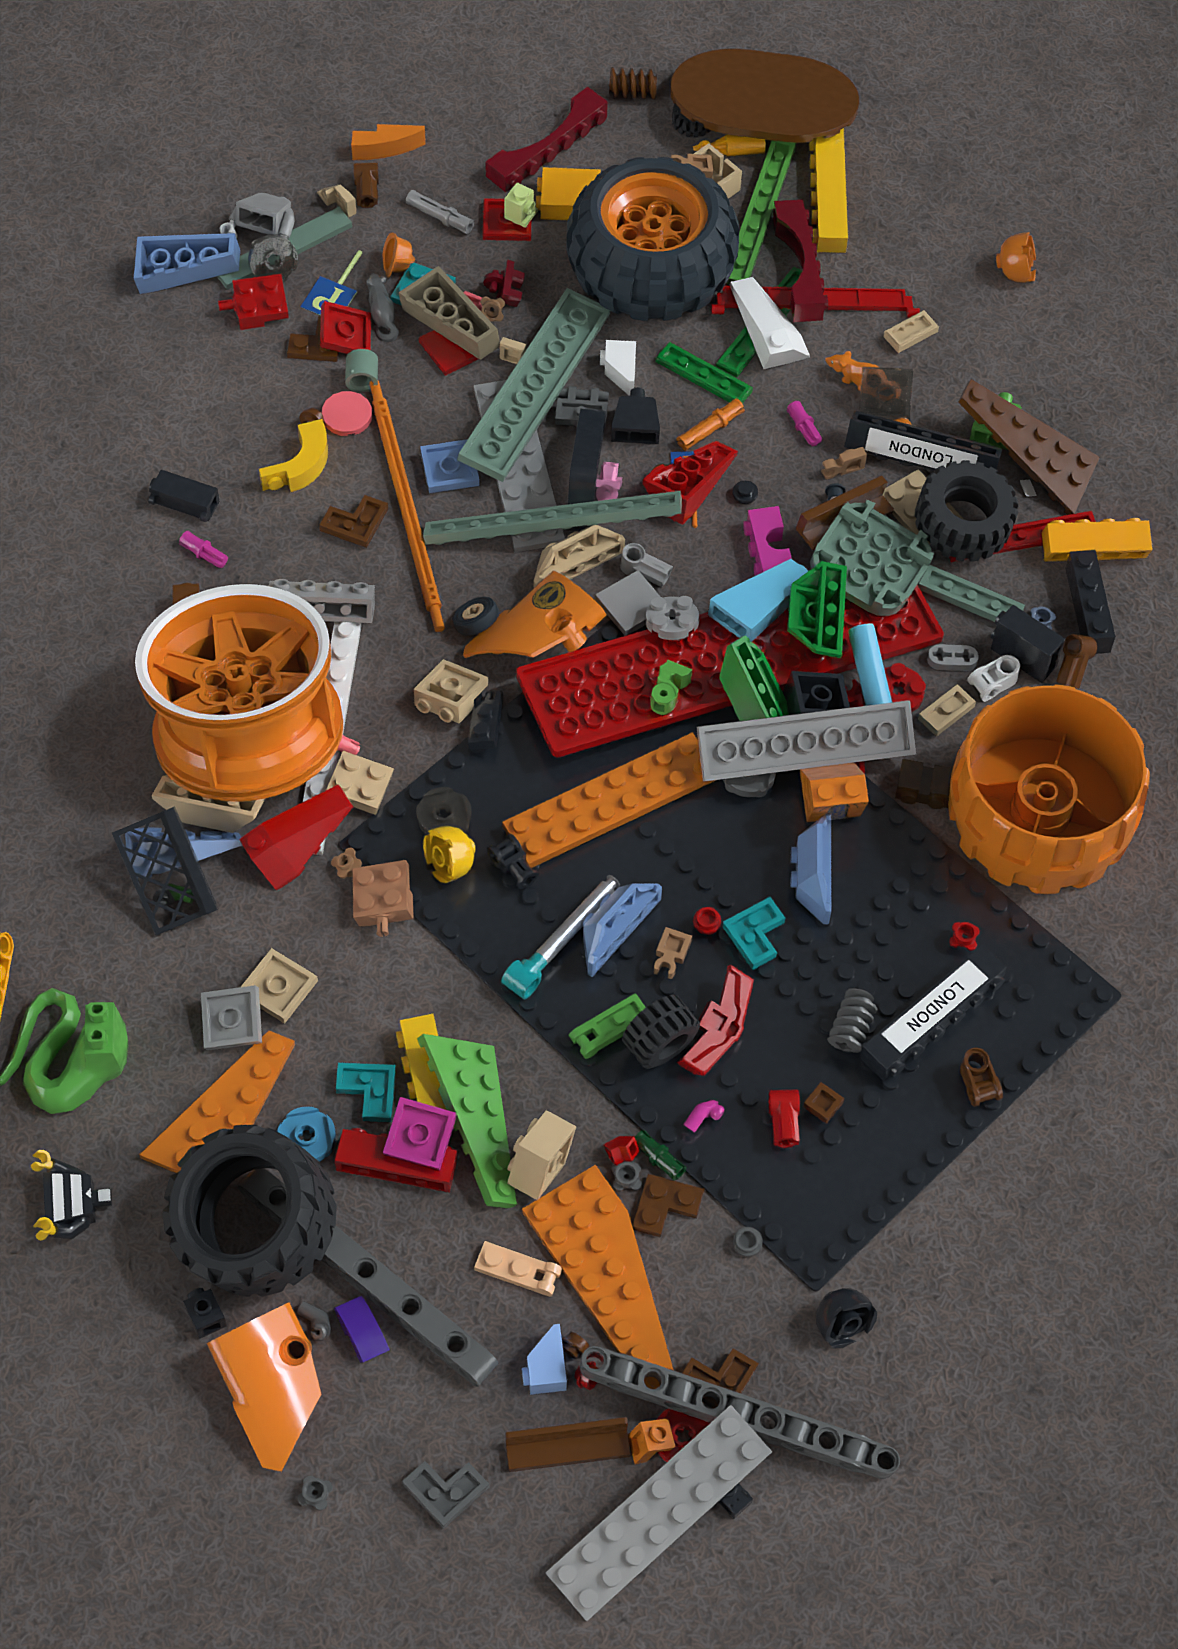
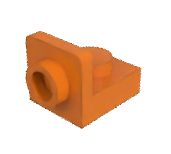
M667 1419L640 1422L628 1434L634 1464L647 1462L656 1452L672 1450L675 1447L670 1424Z

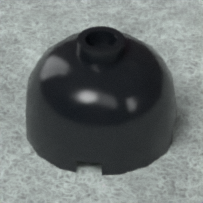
M842 1288L829 1292L825 1295L816 1311V1325L824 1340L833 1348H844L856 1342L850 1339V1337L862 1331L868 1334L877 1320V1311L871 1301L863 1293L852 1288Z

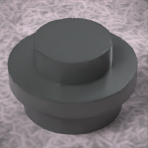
M751 1227L739 1229L733 1237L734 1249L738 1254L745 1257L756 1255L762 1248L761 1234Z

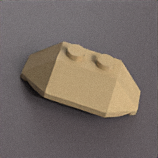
M593 525L579 532L575 531L557 543L549 544L542 550L534 578V587L552 571L572 579L618 556L625 547V538L623 535Z
M168 775L162 776L152 794V799L167 810L175 806L182 823L234 833L252 822L264 802V799L233 802L205 798L180 787Z

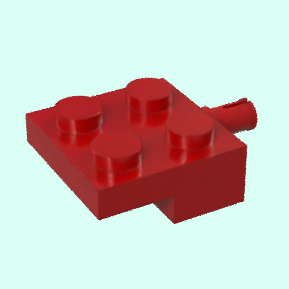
M281 274L232 280L233 299L218 300L219 311L235 310L238 315L240 330L265 327L264 322L289 318Z

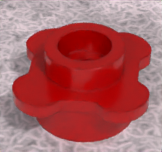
M968 922L954 923L952 926L954 931L953 937L949 940L950 945L955 948L958 946L965 947L969 951L975 950L977 947L976 936L980 933L979 928Z

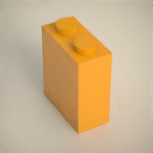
M543 167L542 177L537 178V192H541V196H536V208L541 211V219L568 220L580 192L586 185L588 186L591 181L595 180L596 175L600 173V169Z

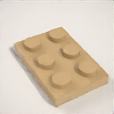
M919 469L888 486L883 493V496L894 508L892 513L904 528L916 535L919 531L915 524V508L922 486L926 480V477ZM946 503L948 509L955 516L963 519L949 503Z

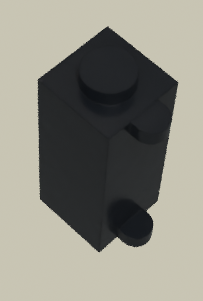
M162 469L158 476L151 480L149 492L151 493L148 499L149 504H158L200 518V521L203 522L211 519L220 502L218 488Z

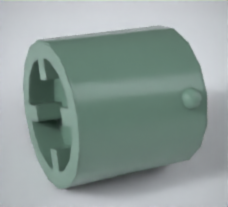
M367 349L352 350L346 356L345 384L353 392H371L369 382L372 380L374 385H378V356Z

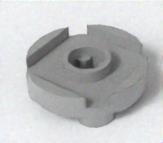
M688 596L655 597L651 600V605L646 611V626L651 633L652 630L657 632L658 637L662 639H683L689 636L690 631L693 629L695 631L699 625V611L693 604L692 598Z

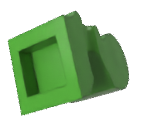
M667 660L664 665H660L657 685L652 690L650 702L651 709L655 713L664 715L674 710L678 691L690 684L693 669Z

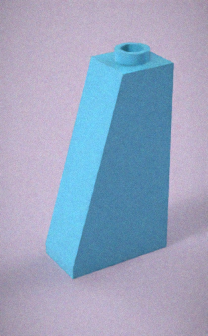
M789 559L715 595L710 599L708 615L740 638L746 635L750 642H752L789 607L791 584L808 572V570L803 565Z

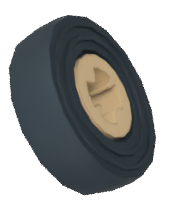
M490 597L474 598L461 605L455 611L452 617L453 625L461 635H476L493 625L499 616V609Z

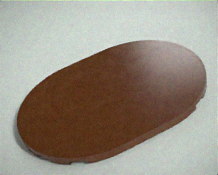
M749 49L712 50L695 55L684 61L675 70L671 79L670 93L672 101L678 105L681 113L692 122L698 121L703 123L706 129L734 136L794 143L811 142L812 138L817 137L826 139L839 134L842 128L850 126L855 120L859 108L858 91L846 75L821 61L796 55Z

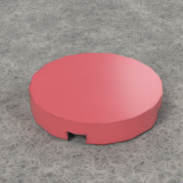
M342 391L333 394L325 401L322 407L323 423L334 434L348 436V434L355 433L356 435L363 432L371 423L372 407L368 399L363 395L353 391Z

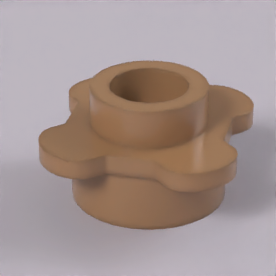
M487 296L483 297L480 301L482 305L481 312L489 321H502L504 318L502 314V308L505 305L502 298L495 300Z
M347 848L344 853L335 856L331 861V865L338 870L337 875L340 878L352 877L353 868L362 866V862L356 858V851L353 848Z

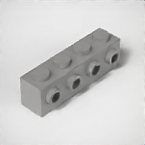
M277 579L269 582L270 587L288 591L307 601L317 610L324 621L372 623L375 585H368L363 582L341 584L337 581L315 583L312 580L289 582L286 579Z

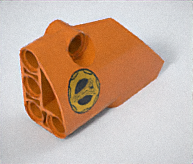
M552 571L511 610L501 612L492 626L473 638L465 646L463 656L467 658L484 653L497 655L512 653L534 658L559 643H562L568 652H572L585 643L587 637L583 630L590 632L606 616V613L578 585L562 574Z

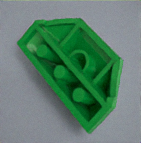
M824 561L818 563L813 569L791 584L787 631L812 652L841 658L847 566Z
M746 635L729 644L719 678L739 720L747 721L789 715L787 701L764 653L754 643L750 642Z

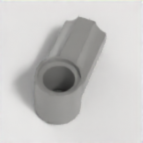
M637 543L626 545L622 551L620 568L623 573L630 575L639 570L646 580L660 587L665 585L673 566L645 553V549Z

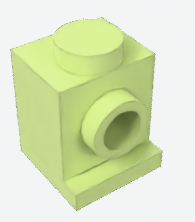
M516 183L504 198L505 219L526 228L538 212L534 202V190Z

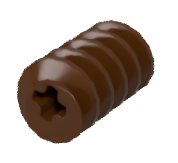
M611 67L609 94L613 91L614 97L618 98L620 91H622L624 99H627L629 92H631L633 99H636L638 93L641 92L642 98L646 99L648 93H650L652 100H655L657 73L654 76L652 69H649L645 76L642 68L639 69L637 75H635L633 68H630L626 75L624 68H620L619 73L616 74L614 67Z

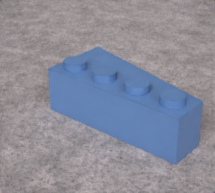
M235 233L137 237L134 281L139 293L155 292L239 271L240 247Z

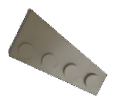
M439 266L399 292L403 311L478 359H483L500 347L498 329Z

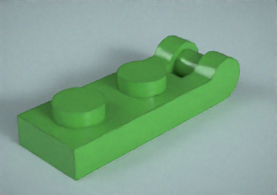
M635 993L575 1028L569 1034V1037L573 1043H578L581 1048L580 1053L585 1059L594 1056L600 1049L621 1038L630 1022L646 1007ZM593 1032L596 1038L589 1041L587 1035Z

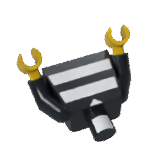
M38 1150L32 1155L39 1158L42 1164L39 1162L32 1163V1170L41 1171L46 1168L47 1171L43 1172L45 1217L38 1219L33 1225L35 1228L40 1227L43 1229L36 1234L38 1240L42 1241L48 1235L51 1238L74 1239L89 1228L90 1224L96 1223L95 1207L112 1206L111 1188L94 1190L92 1177L86 1174L85 1171L51 1158L45 1150Z

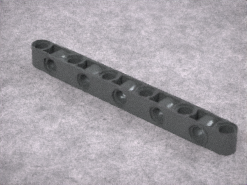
M265 1168L252 1170L237 1185L239 1191L278 1225H281L287 1206L285 1184ZM278 1198L286 1200L282 1205L279 1206L271 1204L275 1199ZM337 1226L335 1228L330 1227L332 1239L322 1261L467 1381L479 1387L499 1364L497 1359ZM364 1270L373 1272V1275L369 1278L359 1276L360 1272ZM410 1306L418 1309L417 1313L413 1315H407L403 1311ZM454 1343H459L464 1347L460 1352H452L448 1349Z
M592 1346L587 1348L581 1357L580 1371L589 1380L707 1422H712L732 1405L762 1441L837 1467L886 1479L893 1475L900 1465L899 1453L890 1446L633 1356ZM590 1357H596L601 1361L602 1367L591 1369L587 1365L586 1360ZM646 1377H654L659 1381L660 1387L650 1389L645 1385L644 1379ZM707 1396L714 1398L717 1402V1407L715 1409L706 1408L702 1403V1399ZM764 1416L772 1418L775 1428H764L761 1425L760 1418ZM826 1436L830 1438L833 1448L824 1449L821 1447L819 1437ZM885 1456L891 1462V1469L881 1468L878 1465L877 1457Z

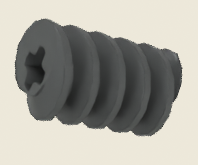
M853 988L845 992V999L841 1002V1008L838 1010L837 1018L834 1020L833 1028H831L829 1033L830 1037L827 1040L835 1048L858 1053L862 1050L860 1043L866 1040L864 1033H868L870 1030L868 1024L873 1022L874 1017L871 1014L877 1012V1007L872 1003L874 998L870 993Z

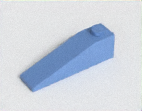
M148 827L146 834L161 840L164 832H161L162 828ZM136 828L135 830L143 832L144 828ZM185 829L198 861L242 846L239 840L241 835L236 832L202 831L200 836H195V833ZM131 831L125 833L126 847L135 850L141 835ZM167 834L164 841L171 844ZM144 837L138 852L154 858L159 843ZM162 845L157 860L172 865L176 853L173 848ZM127 851V854L131 861L133 853ZM137 855L133 868L136 873L146 876L152 861ZM179 860L177 861L175 866L177 868L181 867ZM155 863L150 877L153 874L170 871V868Z

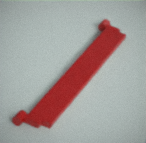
M724 286L722 293H717V304L711 305V314L724 315L725 308H739L730 286ZM762 287L779 309H791L792 287ZM824 288L823 295L828 297V310L906 311L907 318L920 313V308H913L912 296H906L905 289Z

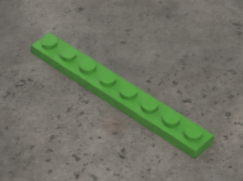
M772 140L739 232L738 257L734 262L733 271L726 282L728 285L730 282L750 278L773 214L774 201L778 200L796 149V143Z

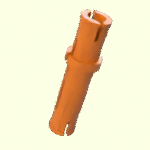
M735 398L721 409H715L708 418L676 438V441H679L677 444L684 451H687L720 427H726L729 421L745 411L742 402Z

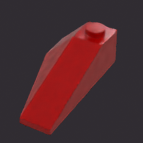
M714 441L694 450L691 456L684 459L680 456L674 459L673 464L657 466L643 479L642 484L649 495L681 491V514H675L668 518L683 525L703 503L735 459L738 451L718 441Z
M338 784L261 823L239 840L259 870L274 889L278 890L303 872L306 862L313 853L317 854L321 849L320 845L329 833H333L354 806Z

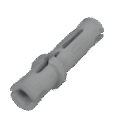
M411 190L406 197V204L439 219L447 227L452 226L465 234H469L474 226V220L459 214L457 209L443 206L415 190Z

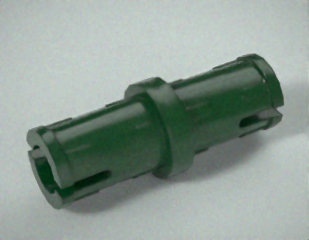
M645 1130L640 1131L635 1136L639 1150L649 1158V1162L653 1166L661 1168L673 1181L678 1180L684 1174L687 1167L669 1153L668 1147L657 1143Z

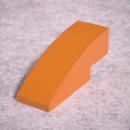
M377 124V131H353L351 143L352 160L386 158L425 145L426 142L425 126Z

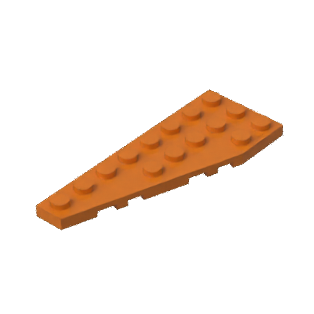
M596 1165L590 1167L522 1208L523 1215L556 1263L562 1267V1272L616 1351L673 1370L628 1210ZM646 1377L644 1379V1383L648 1388L657 1389L660 1387L659 1381L656 1378Z

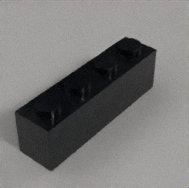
M1096 550L1071 551L1065 569L1080 635L1092 637L1096 641V654L1111 653L1116 636Z

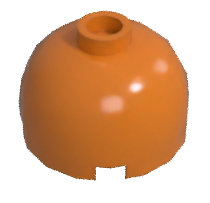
M1029 232L1010 236L1002 244L1001 253L996 254L997 267L1002 268L1004 275L1015 282H1033L1036 278V269L1031 271L1033 260H1036L1033 238L1031 235L1029 236Z

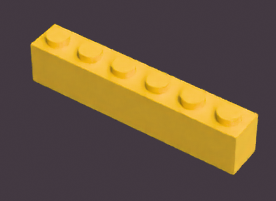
M842 128L839 134L826 139L823 137L812 138V141L809 142V151H814V154H810V169H814V173L810 175V187H815V191H811V206H815V210H812L811 224L816 225V229L813 228L812 243L817 244V252L846 253L848 226L844 128Z

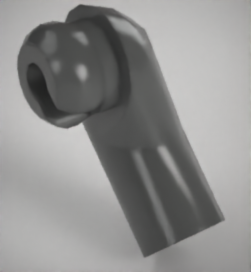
M303 1301L298 1308L297 1314L310 1321L311 1336L315 1340L323 1341L327 1339L331 1332L328 1314Z

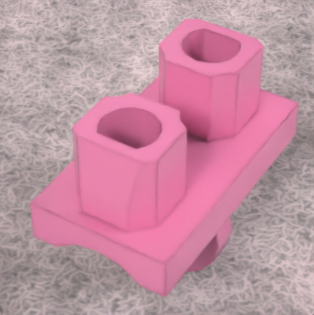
M603 462L601 465L600 475L597 474L596 487H598L596 498L598 501L617 499L618 490L622 486L623 477H617L619 463Z

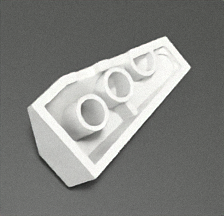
M753 277L730 282V288L763 369L810 357L801 334Z

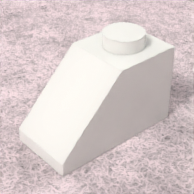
M606 340V350H601L600 365H605V375L630 395L631 389L634 388L636 341Z

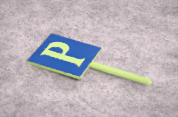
M359 250L337 283L320 276L300 307L321 315V305L324 301L348 307L357 291L342 284L360 258L362 251Z

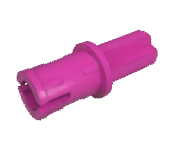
M800 401L792 402L786 410L794 420L796 430L801 431L808 444L812 447L817 446L822 441V437L813 424L814 419L806 413Z
M190 531L184 532L180 537L179 545L192 551L199 560L203 558L220 568H223L228 561L227 555L212 547L211 542L208 540L204 541Z

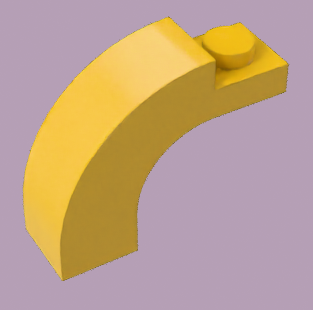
M322 419L298 425L299 440L302 448L296 457L284 463L259 469L263 491L268 489L278 490L284 485H288L290 492H294L306 487L320 475L328 458L327 434Z

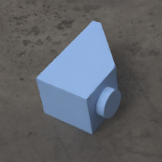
M554 1324L527 1356V1367H522L523 1385H529L530 1395L566 1391L567 1380L560 1324Z

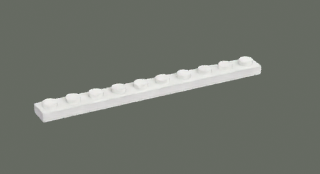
M334 622L330 645L331 663L326 678L333 685L340 700L343 715V732L361 632V623ZM336 751L328 764L314 777L306 781L303 802L326 791L339 761L340 751ZM325 839L320 845L321 849L315 855H323Z

